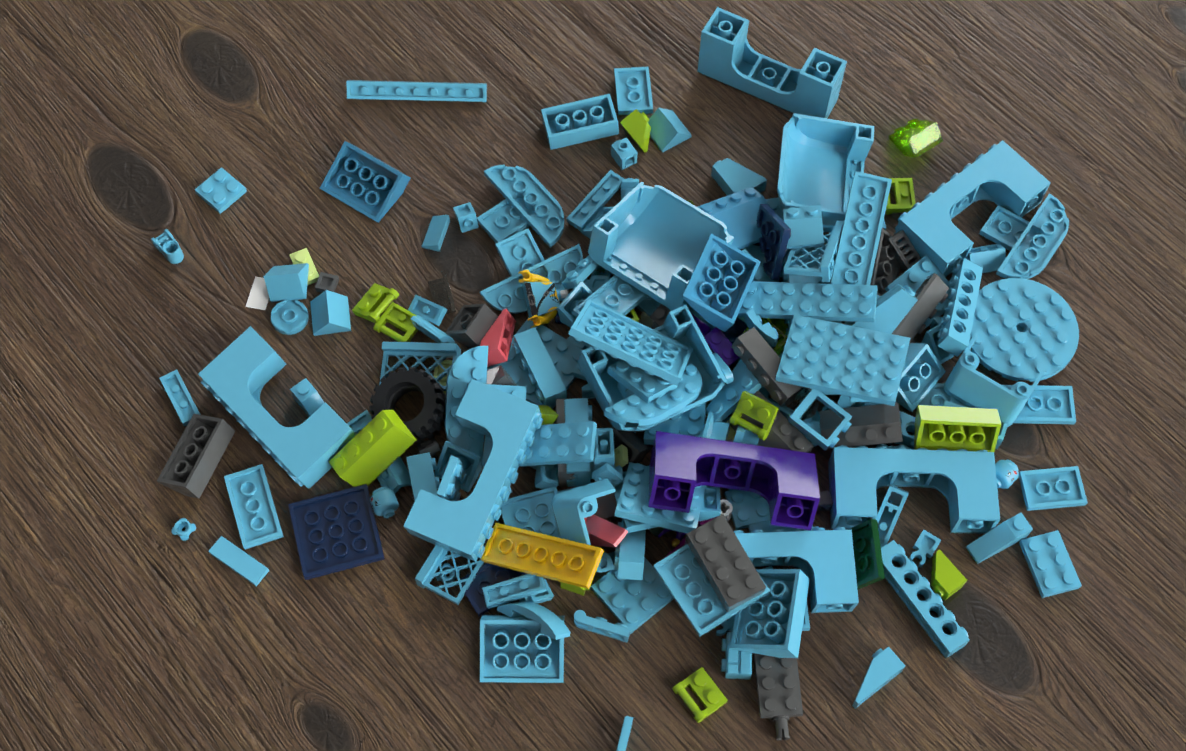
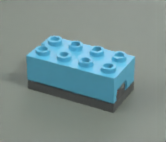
M588 398L556 399L557 424L592 421V405H588ZM594 460L593 462L558 464L559 487H578L590 484L592 472L594 471Z

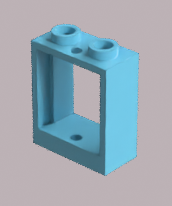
M812 389L789 417L788 422L826 451L829 446L833 448L840 440L837 437L841 431L845 433L852 425L849 422L852 416L819 390ZM816 399L843 419L827 440L800 419Z

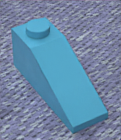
M891 484L876 518L881 547L888 543L909 494L908 491Z
M1021 512L967 545L966 549L978 564L1020 540L1027 538L1033 528Z
M887 647L884 651L880 648L872 655L873 660L867 669L852 705L854 709L905 668L904 663L890 647Z

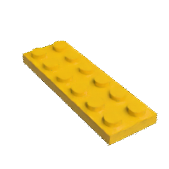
M495 523L493 533L487 541L485 551L480 558L482 562L586 589L590 588L604 553L602 548Z

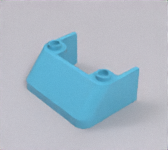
M975 334L947 378L944 390L949 396L970 408L998 409L1001 426L1006 423L1008 424L1007 427H1009L1016 420L1044 373H1039L1032 386L1025 382H1017L1009 390L976 370L979 365V358L970 351L978 337Z
M608 479L558 493L552 498L551 505L560 538L591 545L584 518L596 513L598 508L596 498L616 492ZM615 551L603 553L596 572L602 573L614 569Z

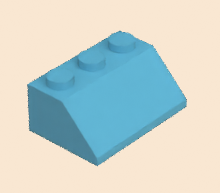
M927 343L909 344L896 402L912 412L946 372Z

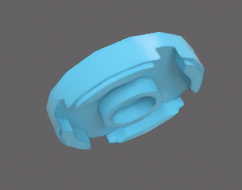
M283 300L277 303L271 312L273 327L276 331L285 335L297 334L302 331L309 320L307 308L298 300Z

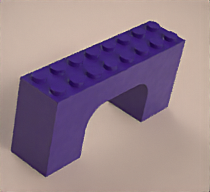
M656 431L649 465L648 507L689 513L695 487L707 485L749 491L762 496L769 504L770 525L804 530L812 529L820 501L815 454Z

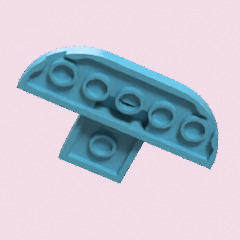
M504 164L484 170V175L505 197V200L477 217L479 225L495 243L531 226L551 248L560 239L564 229V213L558 201L531 172L522 167H508Z
M1049 193L1030 222L999 205L995 208L979 234L1010 251L997 270L996 275L1005 279H1029L1044 270L1064 240L1069 228V218L1066 216L1064 206L1057 198Z
M529 228L495 244L511 277L480 291V294L490 306L501 312L506 308L510 313L526 312L527 307L522 285L526 282H519V279H523V276L518 274V272L528 270L530 273L548 278L550 282H555L557 290L565 289L562 282L567 278L566 275L578 266V263L583 260L581 247L577 244L544 260Z
M488 346L471 348L462 353L453 362L447 376L444 427L448 441L480 456L482 459L484 435L461 426L455 416L471 380L474 379L526 400V386L487 384Z
M621 360L609 366L607 373L634 394L606 408L604 416L626 425V422L638 423V426L659 422L690 405L699 397L702 387L701 374L690 363L686 365L677 386L665 382L656 375H650L639 367L630 366L626 361Z

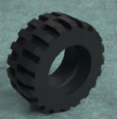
M405 367L399 368V372L393 370L388 373L389 376L387 378L383 376L379 380L381 384L379 386L376 385L373 389L375 395L370 397V402L373 405L369 407L370 413L373 415L371 418L373 419L382 410H394L397 401L404 394L411 391H420L424 395L422 411L416 418L403 423L416 438L415 442L418 444L424 443L425 438H433V433L436 430L439 432L442 428L440 424L445 419L446 394L443 392L444 389L431 375L423 370L418 371L414 367H410L409 370Z

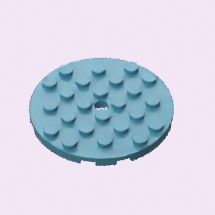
M1022 278L1001 279L979 290L969 342L975 334L978 335L970 351L978 356L979 362L989 371L993 370L1009 380H1029V382H1034L1040 372L1044 373L1041 380L1056 375L1068 365L1078 346L1079 328L1069 304L1057 292L1039 282ZM1016 326L1026 328V332H1019Z

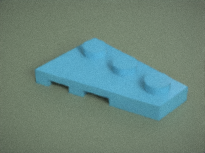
M742 360L738 362L732 371L734 381L724 385L706 408L708 412H713L715 422H722L735 411L743 391L754 394L762 387L756 376L748 370Z

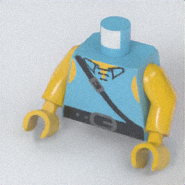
M528 270L519 271L518 274L523 276V279H519V282H526L522 285L529 316L527 320H531L534 324L530 328H536L537 326L549 323L557 314V307L560 305L559 301H563L568 296L567 289L557 290L555 282H550L548 278L530 273Z

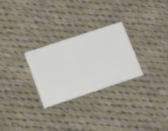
M255 276L245 307L266 310L269 294L265 280Z

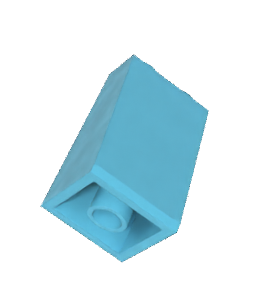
M897 284L877 299L874 322L847 321L844 324L892 334L918 301L915 297L916 293L906 284L904 286Z

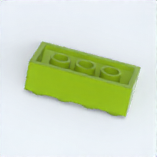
M918 405L915 417L914 450L918 448H926L928 450L943 448L948 451L966 449L975 452L978 450L995 452L1001 428L998 409Z
M382 410L329 463L339 477L352 486L357 487L367 484L368 487L416 441V438L394 410Z

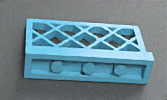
M837 220L835 226L823 225V233L831 232L823 235L826 245L814 247L815 250L810 252L807 249L811 247L791 249L783 269L784 274L822 277V282H830L844 221ZM800 252H802V253L804 254V255L799 256V257H796V256H795L796 254H798V253H800ZM817 254L823 255L819 258L814 257ZM806 259H810V260H811L810 262H808V263H806V264H804V263L802 262V261H804V260H806ZM795 264L799 265L797 268H791ZM815 265L819 267L818 269H810V267Z
M383 341L382 350L384 353L380 379L383 376L386 378L389 372L397 369L401 364L409 370L404 362L409 357H415L417 362L411 367L417 368L421 364L426 370L425 372L438 382L446 374L448 375L452 366L450 365L445 369L441 362L446 358H453V364L461 355V349L456 343ZM396 356L399 361L390 367L388 365V357ZM428 357L434 358L436 362L427 369L422 362ZM440 365L444 372L435 378L430 372ZM441 385L444 391H446V386Z
M435 545L415 577V581L419 587L427 588L459 605L465 595V591L470 587L476 577V573L484 562L480 559L470 563V559H467L468 564L457 567L454 558L460 555L453 554V552ZM452 559L455 568L443 571L441 566L443 561ZM470 568L471 575L469 578L460 580L458 571ZM455 571L458 581L446 584L444 575ZM442 575L444 585L435 587L430 584L434 577ZM459 585L461 591L457 598L448 593L447 588Z

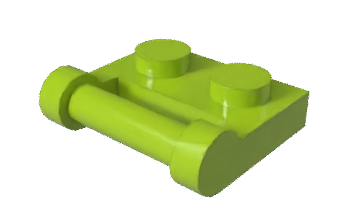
M888 178L892 179L891 187H894L896 204H891L889 193L885 215L909 212L916 204L912 178Z
M374 283L352 311L356 316L377 323L380 319L379 316L393 300L398 298L399 293L393 288L389 289Z
M392 302L381 315L379 321L375 323L373 330L378 333L382 332L397 342H410L418 331L413 326L411 318L417 315ZM386 322L406 332V334L402 336L386 327Z
M743 391L735 412L730 418V423L749 430L764 441L769 435L779 408L747 391ZM744 413L745 415L763 423V428H760L748 422L747 420L741 418L742 414Z
M703 667L672 688L675 694L680 695L695 715L694 719L697 723L703 721L728 701ZM689 686L706 709L701 711L685 688Z

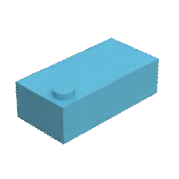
M610 94L541 109L550 150L619 134L618 119Z

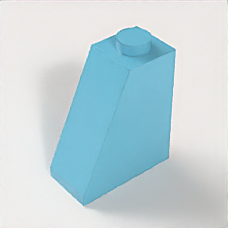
M729 158L722 161L719 160L712 166L711 176L727 196L753 187L759 193L765 191L767 183L765 177Z

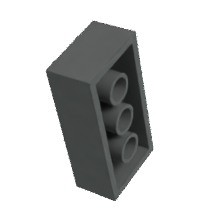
M724 515L686 534V543L726 612L764 593L766 589L764 582Z

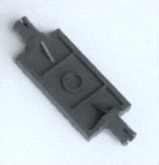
M753 653L760 718H770L775 722L776 740L781 741V738L788 740L790 739L788 731L789 718L803 716L797 658H778Z

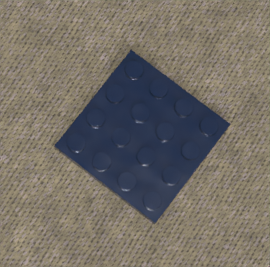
M367 484L288 504L305 580L385 559L373 508L370 503Z

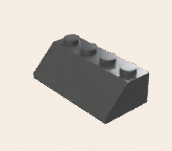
M883 227L870 285H877V295L879 296L887 292L885 288L898 278L900 270L897 259L887 240L892 235Z
M933 273L926 277L916 291L915 297L918 301L892 334L911 338L910 343H914L915 340L913 338L915 335L922 333L926 327L925 321L935 315L937 312L935 307L939 302L942 304L948 296L946 292L949 287L937 274Z
M755 327L737 337L731 346L735 354L741 358L748 370L756 376L759 383L771 394L772 399L780 407L788 406L803 387L776 381L781 358Z
M759 390L753 394L772 404ZM779 410L768 437L764 441L759 439L757 444L758 446L810 453L814 446L796 427L788 422V419ZM744 413L742 414L741 418L747 420L748 422L760 428H763V423L745 415ZM729 419V421H728L727 423H729L730 426H731L735 431H737V428H738L739 425H736V426H735V425L731 424V423H730V419Z
M895 403V406L880 404L842 408L852 416L849 421L852 425L845 433L842 431L837 437L840 440L834 447L841 445L856 447L903 442L898 403ZM832 410L819 411L821 436L826 440L843 421Z
M193 414L157 482L184 496L200 499L235 430L221 418Z

